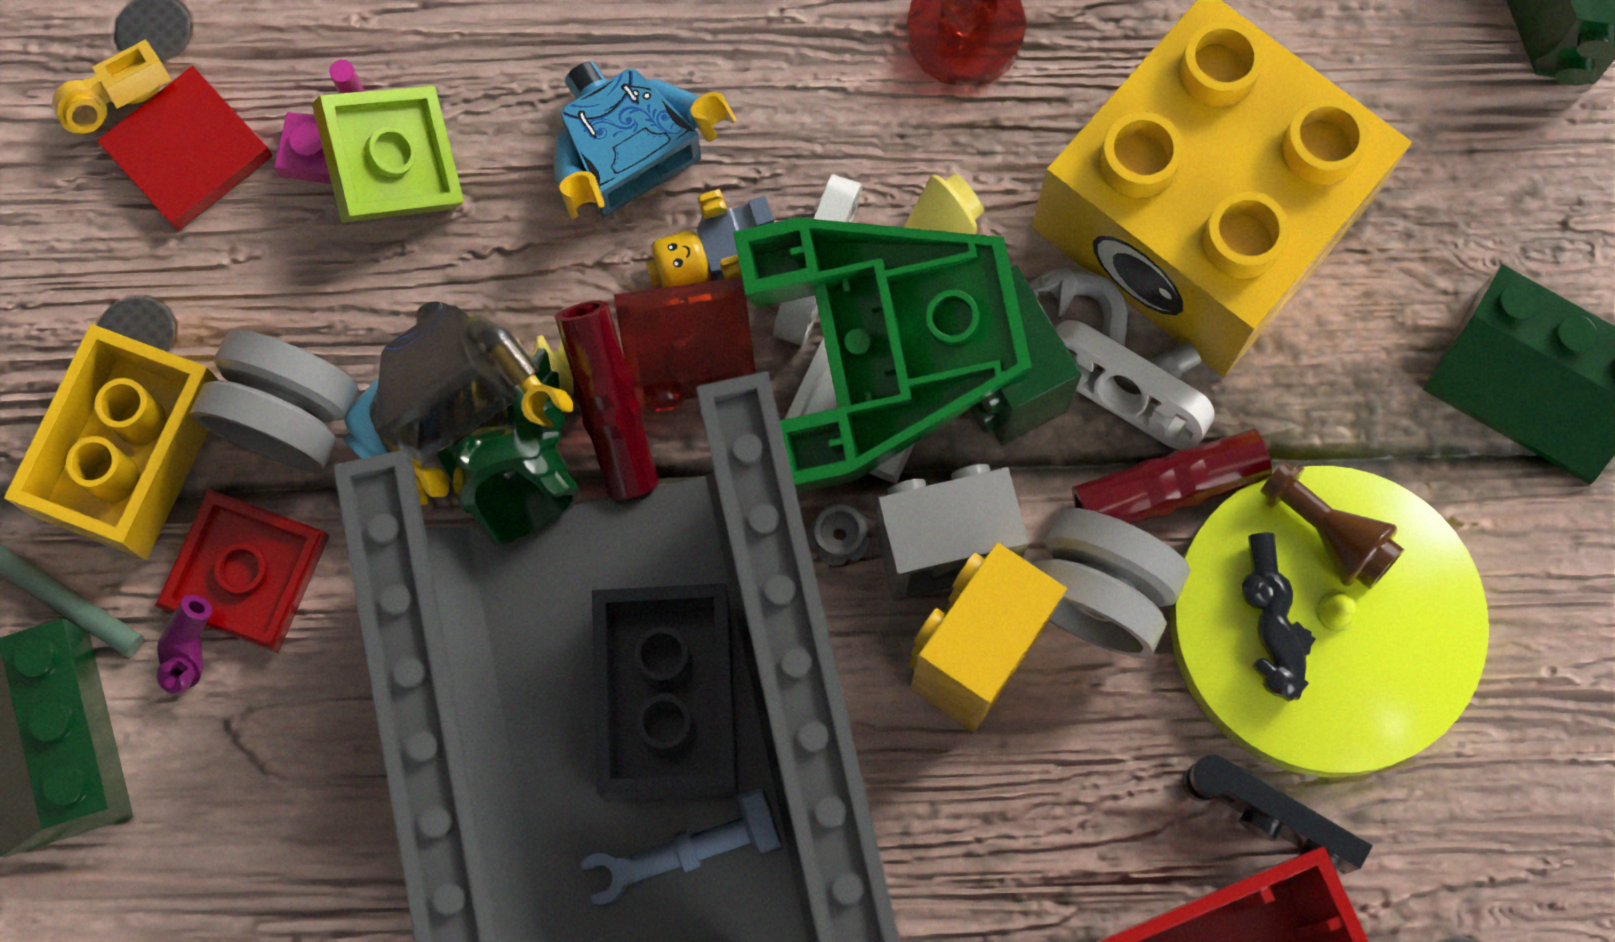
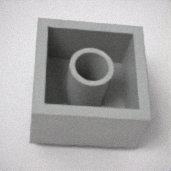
M988 464L972 465L951 474V481L927 486L924 479L908 480L887 489V496L878 497L875 533L893 601L952 588L954 581L970 557L976 552L983 558H986L996 542H999L1023 558L1029 541L1008 467L990 471Z

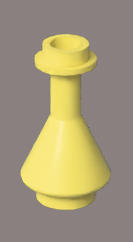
M954 173L944 180L938 175H932L920 194L904 228L976 234L977 225L975 219L985 211L977 195L961 176Z

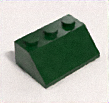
M1501 264L1478 290L1422 390L1588 484H1592L1615 455V326Z
M61 618L0 637V857L7 858L134 817L90 633Z

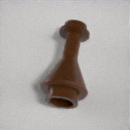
M1283 463L1271 475L1260 491L1269 499L1266 505L1269 508H1273L1283 501L1316 528L1344 586H1351L1359 580L1368 589H1372L1405 550L1393 540L1398 530L1397 526L1393 523L1333 509L1299 481L1304 472V468L1301 465L1294 469L1288 463Z

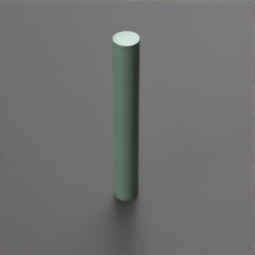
M0 544L1 576L126 657H132L140 649L144 641L143 635Z

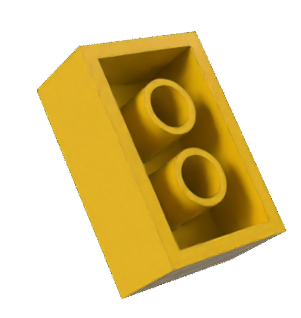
M90 323L4 498L31 517L147 561L208 433V430L192 420L189 412L202 384L219 381V379L206 366Z
M996 542L986 558L975 552L967 561L952 585L954 590L948 598L950 603L945 612L936 608L914 640L916 645L910 654L913 657L908 664V667L914 670L910 690L973 733H975L1045 629L1067 590L1065 586L999 542Z

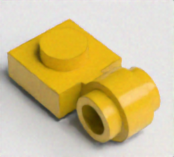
M145 39L93 66L92 69L96 75L91 78L71 80L59 86L52 98V108L60 124L67 131L81 135L89 134L99 129L105 122L107 117L106 104L113 102L116 109L126 104L145 102L159 91L160 86L172 80L162 62ZM84 105L80 109H76L78 106Z

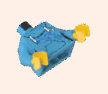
M593 61L583 62L574 67L567 74L564 82L576 100L564 106L560 111L564 129L558 133L554 142V180L560 189L569 217L571 219L579 217L576 209L584 203L594 202L605 218L701 159L699 136L695 128L700 130L706 141L711 142L717 138L713 128L714 124L720 121H729L733 124L736 121L722 93L709 92L698 96L657 78L646 80L635 69H626L607 81Z

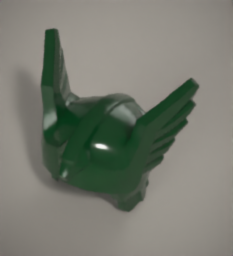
M539 348L526 365L527 369L532 375L534 374L541 384L560 389L559 373L551 371L547 351ZM515 379L509 383L513 400L505 403L508 412V422L480 427L462 438L457 447L451 439H447L448 437L443 434L441 439L447 440L440 442L439 437L433 449L451 480L455 495L464 512L473 515L478 524L483 527L490 540L496 545L500 543L508 544L520 537L527 536L559 518L573 507V503L577 500L580 493L578 486L568 474V466L556 446L562 436L560 429L565 419L562 414L563 411L549 397L544 403L543 412L551 421L553 427L530 422L523 414L522 399L524 393L518 387L519 384ZM502 391L504 401H507L509 398Z

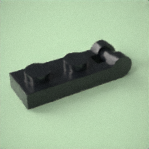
M1207 755L1192 764L1184 772L1182 778L1183 789L1192 800L1208 802L1216 798L1242 814L1239 823L1246 829L1270 841H1275L1277 836L1282 837L1301 849L1298 856L1324 846L1336 872L1338 870L1346 874L1361 869L1373 845L1221 756Z

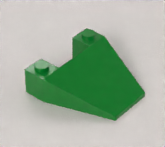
M799 217L733 232L745 294L757 308L815 296L838 408L779 421L796 493L857 481L1032 368L1004 237Z

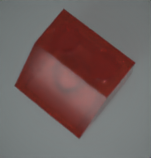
M742 277L614 294L624 361L633 376L634 394L640 405H645L647 410L667 411L676 409L683 405V400L698 398L697 386L756 374L747 299Z

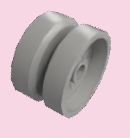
M238 329L227 331L213 360L217 370L227 381L219 380L202 384L189 412L192 420L220 438L267 459L297 469L312 472L324 471L336 444V439L329 427L323 422L345 419L359 391L358 384L345 372L303 349L252 331Z
M1079 508L1061 509L1044 543L1053 559L1036 561L1034 564L1036 568L1067 588L1049 622L1071 635L1109 651L1135 658H1149L1154 653L1167 624L1157 607L1174 605L1178 600L1191 571L1186 560L1169 545L1122 520L1091 510Z

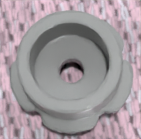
M839 503L830 504L819 511L816 521L814 520L810 523L808 541L813 549L819 551L818 555L822 561L830 565L841 566L846 563V560H859L867 552L870 545V539L867 536L870 525L868 519L860 510ZM836 530H843L846 537L843 540H836L833 536Z

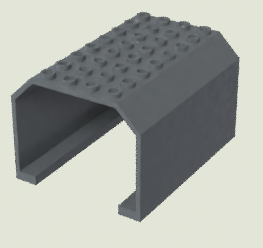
M768 371L696 387L714 472L703 477L657 486L641 496L630 499L615 500L606 497L574 504L571 509L559 518L527 536L520 537L508 544H494L481 525L469 528L425 527L413 461L407 449L333 465L415 942H900ZM727 583L730 599L738 795L761 787L765 790L778 827L782 847L761 854L753 847L752 843L702 859V867L685 872L683 867H679L640 880L628 886L623 897L616 903L607 906L592 904L590 896L607 890L612 883V874L607 867H599L592 871L582 870L580 862L587 856L595 853H606L615 858L633 855L674 841L673 834L690 828L692 833L695 834L743 817L737 796L604 802L597 794L592 590Z

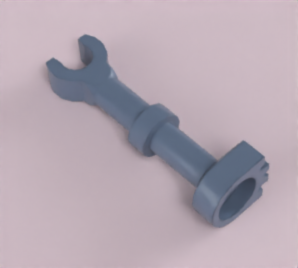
M761 787L737 795L742 818L695 834L692 833L690 828L673 834L674 841L633 855L615 858L606 853H595L587 856L580 862L582 870L592 871L599 867H607L612 874L610 887L604 892H598L590 896L592 904L607 906L616 903L623 897L628 886L640 880L679 867H683L685 872L702 867V859L752 843L753 847L761 854L782 847L778 827L765 790Z

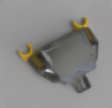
M438 301L422 305L416 312V325L387 344L383 349L380 358L378 387L369 407V417L386 453L407 449L411 455L420 505H428V498L425 492L431 497H445L449 492V481L446 474L439 468L422 467L421 462L516 401L514 390L520 388L524 393L522 411L530 422L553 427V424L543 412L544 403L549 397L560 410L569 413L573 411L572 399L565 391L541 384L535 376L540 371L509 331L483 315L470 317L456 305H448Z

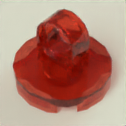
M912 0L907 20L911 55L925 73L944 84L956 85V80L963 82L978 80V85L991 83L1007 73L1021 54L1027 23L1022 1Z

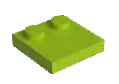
M435 86L320 95L312 103L341 223L455 210L464 203Z

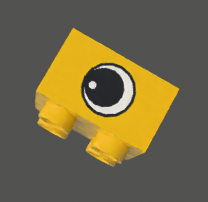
M1197 0L1047 168L1031 228L1085 270L1094 271L1108 278L1117 286L1127 303L1181 345L1191 342L1201 360L1222 377H1225L1373 202L1412 144V141L1222 0Z

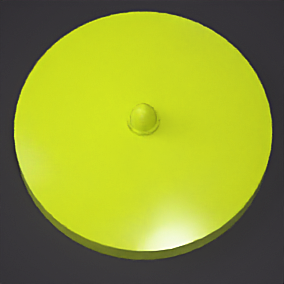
M1337 466L1303 467L1304 472L1299 481L1333 509L1395 524L1398 530L1393 540L1405 549L1402 555L1372 589H1368L1359 580L1351 586H1344L1316 528L1283 501L1273 508H1269L1266 505L1269 499L1260 491L1268 479L1247 485L1225 500L1208 517L1191 540L1183 555L1191 571L1178 600L1174 605H1170L1171 638L1179 670L1196 703L1208 719L1240 748L1264 762L1304 775L1320 777L1363 775L1385 769L1412 757L1435 742L1460 717L1478 686L1485 665L1489 635L1487 603L1479 574L1466 547L1443 517L1425 501L1402 486L1372 473ZM1252 534H1275L1278 571L1290 581L1293 589V604L1287 618L1291 624L1298 621L1303 628L1311 631L1312 636L1316 638L1311 646L1310 654L1306 656L1305 680L1309 684L1303 690L1298 700L1293 699L1288 702L1282 697L1269 693L1263 686V677L1252 667L1253 663L1260 658H1265L1273 663L1261 644L1257 631L1259 617L1263 609L1251 607L1245 602L1242 595V583L1245 577L1252 572L1248 536Z

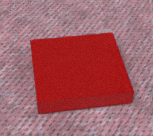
M193 65L97 140L108 155L177 232L273 156L263 141Z
M208 489L155 606L173 615L183 597L187 595L200 596L207 600L212 607V614L205 627L279 654L330 536L323 530Z

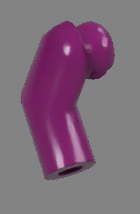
M187 595L182 598L158 640L157 652L161 666L157 669L156 678L160 687L170 694H181L188 688L195 686L199 682L204 670L200 633L212 614V607L207 600L200 596Z

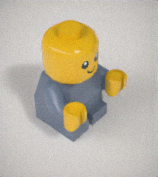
M720 189L700 194L697 198L702 217L698 227H696L697 233L692 230H684L659 238L652 243L651 254L653 260L645 262L652 286L661 284L664 293L673 299L704 290L709 287L711 281L713 286H720L726 289L744 287L733 232L774 223L765 195L748 200L746 205L727 210Z

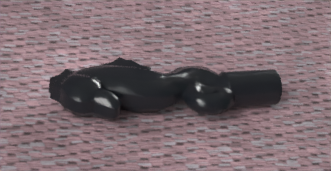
M1252 534L1248 536L1252 572L1245 577L1242 583V595L1245 602L1251 607L1263 609L1259 617L1257 631L1261 644L1273 662L1271 663L1265 658H1260L1253 663L1252 667L1263 677V686L1269 693L1282 697L1288 702L1293 699L1298 700L1303 690L1309 684L1305 680L1306 656L1310 654L1311 646L1316 638L1312 636L1311 631L1303 628L1298 621L1291 624L1287 618L1293 604V589L1290 581L1278 571L1275 534Z

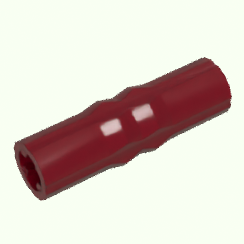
M594 300L566 308L556 314L555 320L573 377L574 396L582 408L583 426L592 440L608 497L615 500H623L641 496L656 488L659 484V478L643 426L642 407L634 394L633 376L625 364L607 301Z
M1250 429L1194 448L1177 449L1163 458L1146 459L1132 468L1073 486L1072 498L1075 508L1096 511L1131 525L1150 518L1166 517L1181 508L1197 507L1209 499L1268 479L1272 475L1271 459L1259 432L1256 429Z

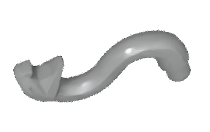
M1061 268L1044 272L1029 283L1038 300L1039 296H1048L1057 305V319L1061 320L1075 295H1088L1094 298L1103 311L1101 333L1126 347L1125 339L1128 322L1126 302L1117 286L1105 276L1094 271H1072L1069 268ZM1187 342L1171 352L1165 350L1147 361L1174 377L1181 379V374L1199 365L1201 358L1191 342ZM1118 376L1124 382L1138 387L1132 380L1124 376Z

